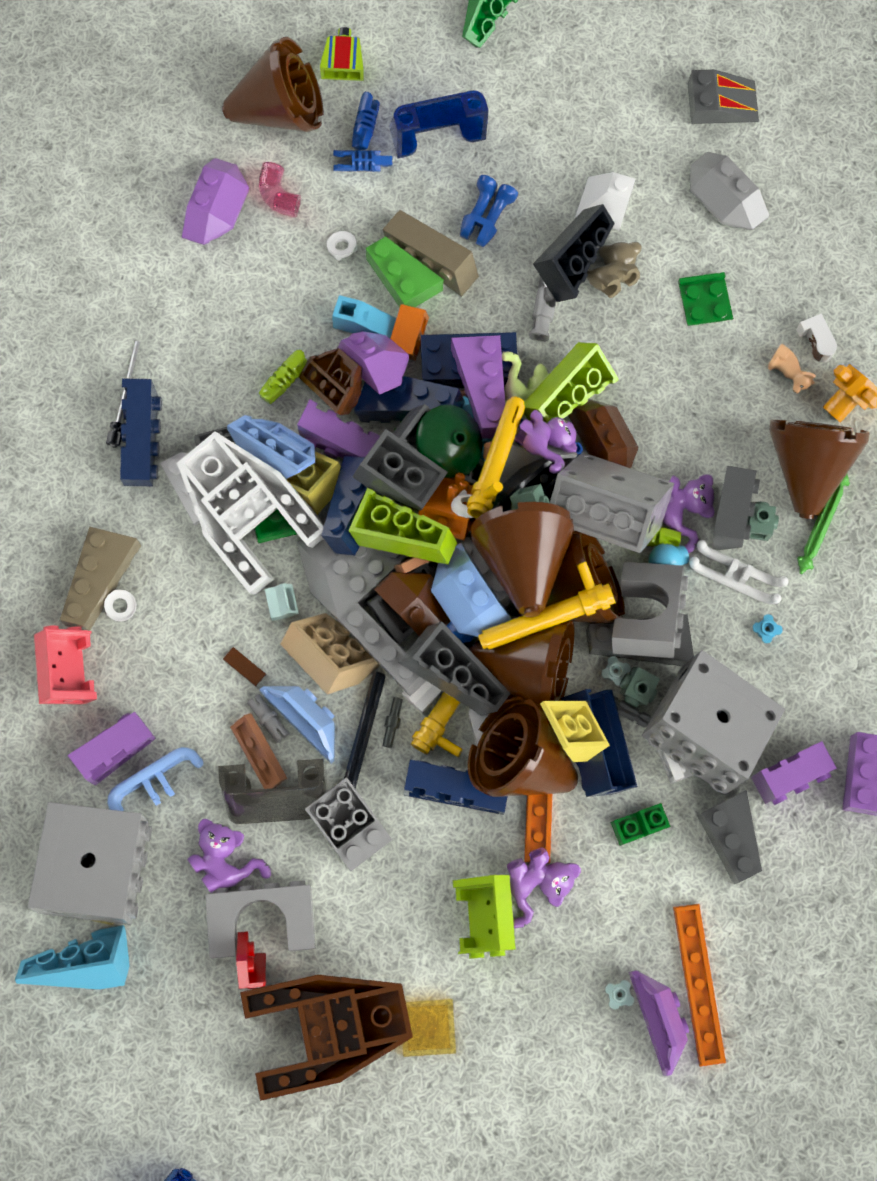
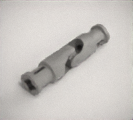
M541 276L532 315L534 320L533 328L529 331V338L546 342L550 337L548 330L550 323L553 321L556 300Z

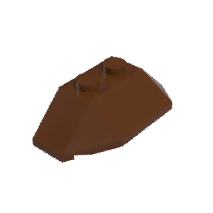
M340 348L324 352L319 356L309 357L299 376L314 393L339 415L350 414L358 403L362 386V366Z
M588 399V402L582 406L578 405L568 417L588 454L631 468L639 447L618 408L592 399Z
M391 572L374 589L418 636L431 625L443 622L447 626L451 622L431 591L434 578L430 574Z

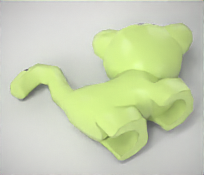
M511 351L503 352L502 360L512 362L508 381L504 387L505 404L511 397H519L525 402L549 375L546 367L541 363L536 366L534 375L528 380L526 388L517 379L522 365L519 355Z

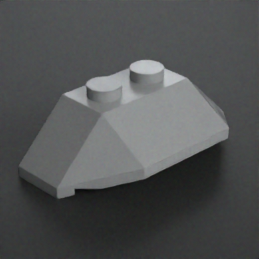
M707 152L691 164L690 192L721 224L753 230L769 217L759 188L728 156Z

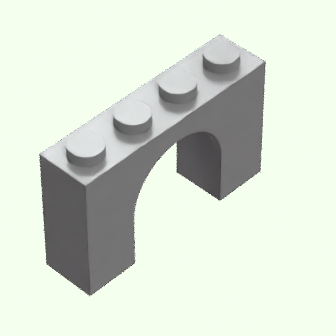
M624 562L621 577L622 597L654 599L662 603L666 610L661 615L648 620L616 618L612 634L613 654L674 658L675 648H680L681 633H677V631L683 628V614L680 613V609L685 610L686 595H683L682 591H687L688 576H684V566Z
M292 881L289 887H280L279 883L264 884V889L254 890V885L239 886L238 891L228 892V888H218L212 894H206L209 958L236 956L238 918L247 906L259 901L274 903L284 913L287 924L288 951L316 949L311 885H306L305 881Z

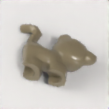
M617 242L600 247L598 252L603 258L605 266L593 270L588 269L587 280L597 290L605 293L609 298L615 297L621 291L620 283H625L629 287L636 284L640 279V272L635 262L637 255L642 250L641 244L639 242Z

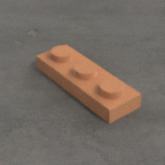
M249 713L241 717L230 728L265 791H271L284 782L287 777L253 715Z

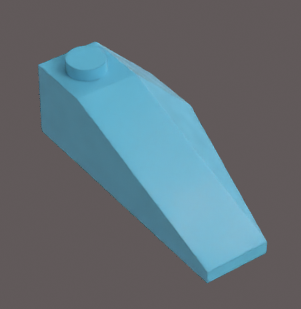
M124 925L100 929L91 933L92 940L79 945L77 939L68 942L69 946L57 954L53 949H49L24 959L20 963L15 982L17 984L99 990L124 986L130 967L126 929Z

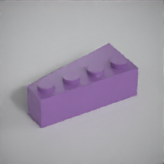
M500 335L451 338V352L453 358H455L457 369L482 439L493 438L505 407Z

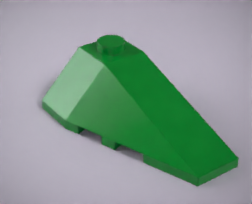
M469 0L462 37L475 47L481 48L496 29L494 22L499 16L505 18L508 14L506 7L511 1L517 3L518 0Z

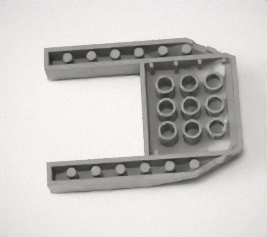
M392 499V501H393L394 503H396V504H398V505H400V506H402V507H403V506H406V507L412 509V511H413L414 513L419 514V510H418V509H415V508H413V507H410V506H408V505H405V504H403V503H400V502L395 501V500ZM325 516V517L322 519V522H323L324 524H325V521H326V517H327V516ZM467 536L465 540L455 538L457 545L459 543L463 544L506 608L512 601L473 542ZM300 539L297 542L311 594L396 683L411 696L426 680L398 663L405 655V651L364 610L367 606L365 602L377 594L374 589L391 572H396L394 566L411 557L363 546L359 547L355 556L335 554L324 539L313 548L307 546Z

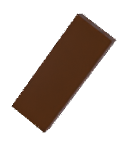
M234 647L223 658L226 663L255 687L267 675Z

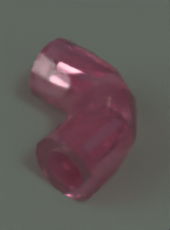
M264 162L259 174L258 187L263 201L273 211L296 218L301 205V195L287 192L282 188L281 181L284 174L282 166L273 162Z

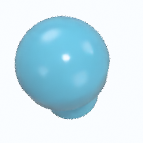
M660 544L650 552L648 563L685 565L689 562V553L682 545L676 547L671 544Z

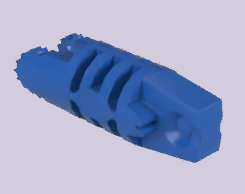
M366 91L361 96L353 128L352 147L355 150H366L374 133L380 102L375 99L372 100V94Z
M333 150V156L352 157V165H333V171L380 172L381 167H392L393 157L383 156L381 151Z

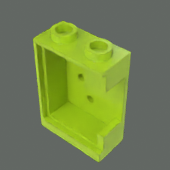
M489 875L453 880V888H456V901H468L470 938H459L460 951H458V954H469V959L485 958V952H490V957L506 956V950H516L510 876Z

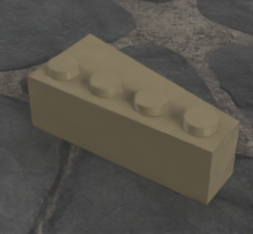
M399 210L382 229L384 236L444 279V284L461 297L478 279L479 275L472 251L402 210Z
M89 526L60 617V621L65 626L81 627L82 630L87 631L91 630L104 608L106 597L116 589L124 572H126L135 554L139 551L141 544L137 538Z

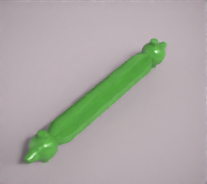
M848 473L818 515L805 545L804 556L797 558L800 567L799 573L802 575L806 570L814 568L812 559L819 551L841 500L843 486H849L850 484Z

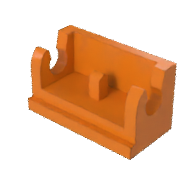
M401 304L390 339L408 353L410 360L416 361L421 346V335L425 333L429 316L424 309Z

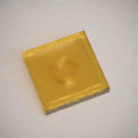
M453 999L406 1002L413 1038L403 1043V1057L456 1053Z

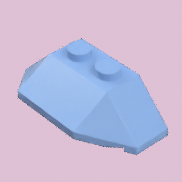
M244 415L227 425V430L236 445L279 471L286 479L300 473L315 463L314 444L280 423L264 419H252L251 416Z
M459 543L456 545L449 564L438 563L431 591L459 633L479 637L478 635L482 634V630L512 620V618L463 544Z
M263 686L260 689L261 694L332 764L335 761V723L332 720L335 716L325 706L321 709L315 703L317 698L308 689L303 691L299 686Z

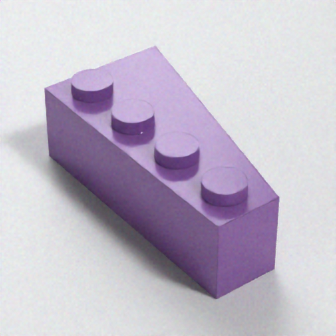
M309 400L297 424L299 435L313 443L315 448L324 450V454L333 459H337V457L344 458V456L366 457L380 435L372 431L366 434L357 423L353 421L344 423L336 416L337 413L330 409L327 412H323L316 408L318 403Z

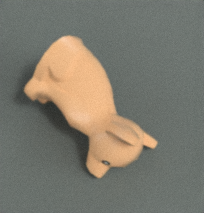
M781 344L769 362L768 369H777L783 373L785 378L793 380L792 390L798 394L801 390L807 389L814 384L813 379L816 375L811 372L802 371L796 355L784 344Z

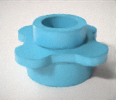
M770 614L764 615L761 622L753 625V631L767 644L772 641L774 636L780 635L783 631L782 626L777 625Z

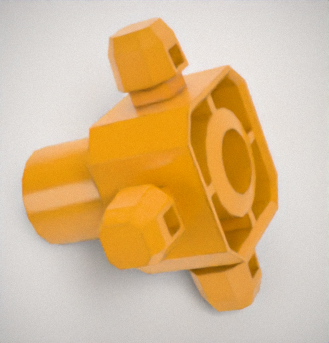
M850 364L847 367L838 365L834 369L836 379L833 383L839 390L823 406L831 416L841 423L857 404L864 410L867 407L871 409L877 407V387L866 376Z

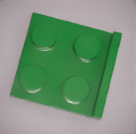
M725 272L679 278L678 284L687 326L734 319L725 282Z

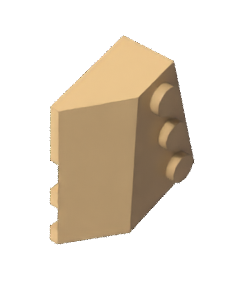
M326 613L291 622L280 643L326 694L358 685L380 666L355 639L349 637L350 633L338 621Z

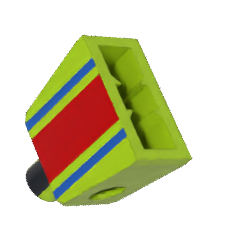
M341 27L338 29V36L327 37L320 63L321 79L364 81L360 38L351 37L352 31L350 28Z

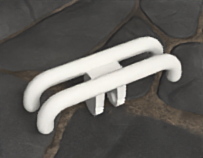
M705 540L698 541L697 549L701 554L728 566V569L724 575L702 565L697 557H692L689 560V565L695 572L763 603L777 604L781 601L779 594H767L745 584L749 577H753L771 586L784 587L789 581L786 576H772L708 547Z

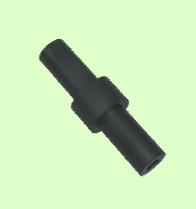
M393 697L390 714L386 716L383 747L392 748L395 732L396 729H399L401 722L399 718L403 702L401 698Z

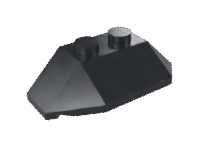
M541 458L520 468L502 484L503 489L497 494L495 501L492 502V509L502 506L503 512L512 510L510 496L518 489L541 484L544 495L548 497L550 502L558 473L553 474L549 470V467L554 463Z

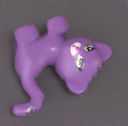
M534 410L530 415L531 420L525 419L521 423V429L514 438V441L523 446L532 455H540L546 460L553 462L554 464L549 467V470L553 474L558 473L563 469L565 463L560 455L547 449V446L559 448L564 453L576 452V430L571 422L559 417H554L546 423L543 421L542 414Z
M673 475L669 482L674 483L663 523L668 528L681 532V535L689 538L688 543L684 545L688 553L696 549L699 538L696 531L682 525L683 510L686 508L689 512L698 513L705 518H712L714 516V490L712 488L713 477L711 475H702L696 480H690L683 489H679L681 484L679 478Z
M208 819L200 821L198 825L200 834L198 844L204 855L203 857L192 855L187 860L196 873L205 872L206 875L201 880L210 893L218 888L236 886L241 880L248 877L254 869H259L262 878H270V867L263 859L252 858L241 869L225 862L224 858L229 857L234 849L239 847L244 841L245 835L243 833L232 831L229 827L219 823L214 824Z
M543 847L529 853L531 861L528 865L525 864L522 858L508 863L507 869L510 875L511 894L514 896L517 906L523 912L522 917L513 919L514 928H523L531 923L534 911L527 903L526 898L537 885H539L543 894L547 896L548 902L552 906L559 907L564 897L571 891L574 880L581 873L579 865L562 862L546 865L549 861V855Z

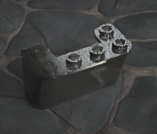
M324 759L297 760L298 787L251 790L250 780L245 774V764L218 766L219 784L228 818L235 824L312 819L305 808L328 791L327 769ZM315 766L314 768H310L304 772L306 767Z

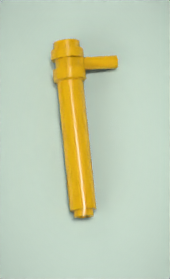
M511 397L506 401L478 482H475L471 491L473 496H470L467 502V513L473 518L477 519L485 512L493 508L492 502L495 501L497 494L503 489V485L499 480L525 410L524 401L519 397Z
M587 562L579 563L576 566L585 590L578 592V595L545 607L539 616L529 618L523 615L482 630V634L478 635L483 649L488 648L490 650L579 616L595 614V610L611 608L610 605L616 603L609 583L606 585L601 583L595 586Z
M443 692L428 717H424L420 723L421 728L419 731H415L413 734L411 745L426 755L438 745L459 757L463 749L442 736L446 731L445 726L460 702Z

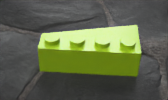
M578 342L524 402V414L529 421L531 420L530 415L534 410L542 414L543 421L546 423L554 417L565 418L572 413L575 407L584 405L591 396L601 393L607 385L614 384L619 380L597 343Z
M369 488L365 492L349 529L358 546L447 565L457 545L449 527L424 515L420 516L414 513L412 509L406 506L402 507L394 503L392 499L385 496L382 497Z

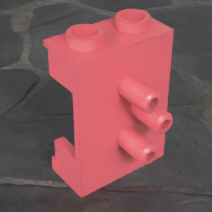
M51 625L43 627L42 631L34 635L39 704L82 705L97 699V692L94 691V680L85 682L82 650L91 646L90 634L92 631L82 630L81 627L59 629V626Z

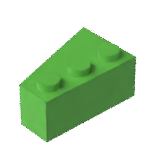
M386 236L366 247V260L399 307L401 304L417 307L443 291L444 279Z

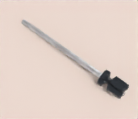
M135 341L127 374L128 379L132 378L140 341ZM125 389L123 390L122 399H127ZM122 399L116 422L110 423V428L113 430L108 432L106 444L113 446V448L120 446L122 435L119 432L121 431L123 410L121 409Z

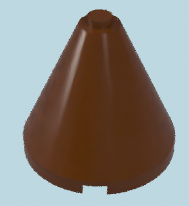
M283 37L275 40L224 100L222 112L226 119L236 123L310 132L321 127L322 122H318V117L324 115L320 87L310 62L304 64L298 55L303 50L294 40L289 37Z
M770 420L769 431L794 511L799 513L800 518L814 519V515L821 513L868 444L869 431L860 430V433L855 432V435H852L853 428L805 421L788 422L786 424V420Z
M545 502L517 503L518 509L503 512V507L500 506L479 516L471 526L474 546L519 613L529 618L539 616L540 612L545 609L574 532L573 519H570V512L561 506Z
M578 531L573 532L545 607L578 595V592L585 590L576 566L585 561L595 586L601 583L602 585L609 583L616 603L610 605L611 608L606 610L601 608L595 610V614L589 616L582 615L570 621L614 623L616 618H623V616H619L624 615L626 612L617 576L613 567H608L602 555L605 554V551L597 538Z
M569 620L490 650L488 648L483 649L480 640H478L474 645H470L469 650L513 697H521L525 700L531 699L539 705L543 701H562L561 698L565 696L569 680L567 678L569 663H572L574 622Z
M521 697L508 699L497 712L490 713L478 730L483 734L477 746L471 745L468 756V775L472 785L477 790L488 796L504 797L568 793L577 786L578 773L563 749L543 708L531 699L525 700Z

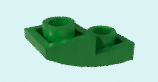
M662 803L610 822L619 846L671 827Z

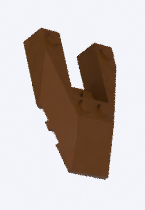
M318 974L240 992L245 1019L298 1007L308 1061L255 1073L260 1101L340 1083L413 1038L401 983Z

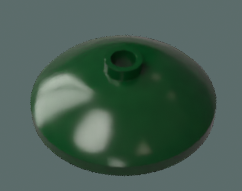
M440 405L432 408L421 418L416 431L417 451L448 473L444 478L455 479L458 473L469 474L477 466L481 458L483 441L478 424L467 411L458 406ZM457 435H458V437H459V439H460V442H458L457 439H456V436H457Z

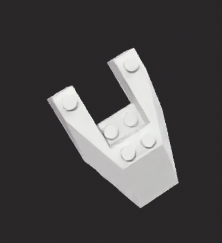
M213 432L177 462L187 492H189L194 505L195 514L198 516L202 527L203 536L249 593L256 595L271 583L274 578L242 538L275 510L278 509L307 546L313 548L323 540L321 535L324 523L279 471L219 433Z

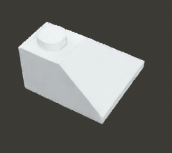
M615 172L588 177L575 218L584 209L604 204L615 223L612 229L619 231L633 190L635 178Z

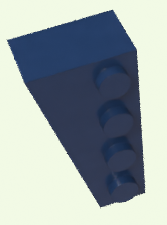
M402 376L403 380L400 386L380 395L365 382L354 412L361 422L380 421L381 423H391V421H403L411 409L426 404L430 409L440 405H455L463 408L465 400L458 388Z
M122 378V388L127 393V399H122L121 407L124 420H126V423L121 424L122 442L126 443V446H121L120 480L124 486L153 487V480L158 479V465H154L155 456H159L160 445L159 442H156V434L161 432V420L157 419V412L162 411V397L158 396L152 379Z
M344 456L321 535L335 554L355 556L360 547L352 537L349 529L367 490L365 485L352 477L365 457Z
M410 759L404 796L504 815L508 796L492 797L477 790L470 781L468 770L463 772L455 770L456 768L451 766H437L429 762Z

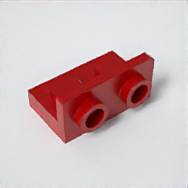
M248 931L238 932L236 966L239 989H256L266 986V953H255L254 941L249 942Z

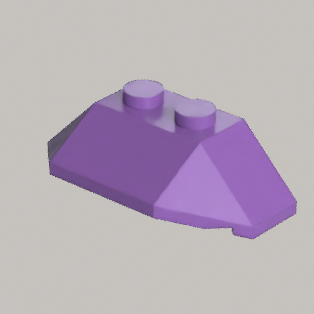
M214 158L204 165L187 205L182 238L205 245L234 228L249 192V186L236 164Z
M362 331L353 333L348 338L341 340L337 348L342 349L362 366V379L379 395L401 385L409 355L388 336Z
M637 970L628 972L664 1076H670L688 1041L686 1033H689L685 1018H680L677 1010L680 1007L678 996L675 991L671 992V989Z

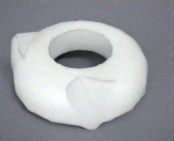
M339 231L333 233L328 238L327 249L337 261H340L342 258L348 257L357 251V242L351 233ZM343 241L348 244V247L345 250H337L335 248L336 244Z
M465 489L461 491L451 503L452 511L461 517L473 518L467 513V505L462 504V502H468L469 497L473 495L467 494Z
M113 590L104 601L106 616L114 621L121 622L131 618L136 611L137 605L134 596L126 590ZM118 598L124 599L127 603V609L122 613H118L113 609V602Z

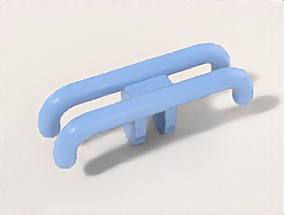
M188 747L173 750L111 789L107 802L109 810L124 811L121 805L122 799L143 785L157 806L161 801L153 788L151 780L157 777L163 785L166 794L171 797L175 793L163 773L185 760L191 761L196 768H201L204 763L202 758L195 750Z

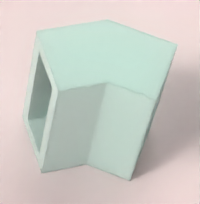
M282 583L265 589L272 621L299 614L292 584Z

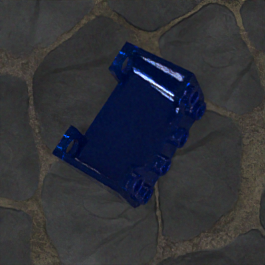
M473 90L399 106L395 110L389 125L397 159L413 155L417 150L415 134L459 125L461 135L466 141L479 142L486 140L489 110L484 95L479 91Z

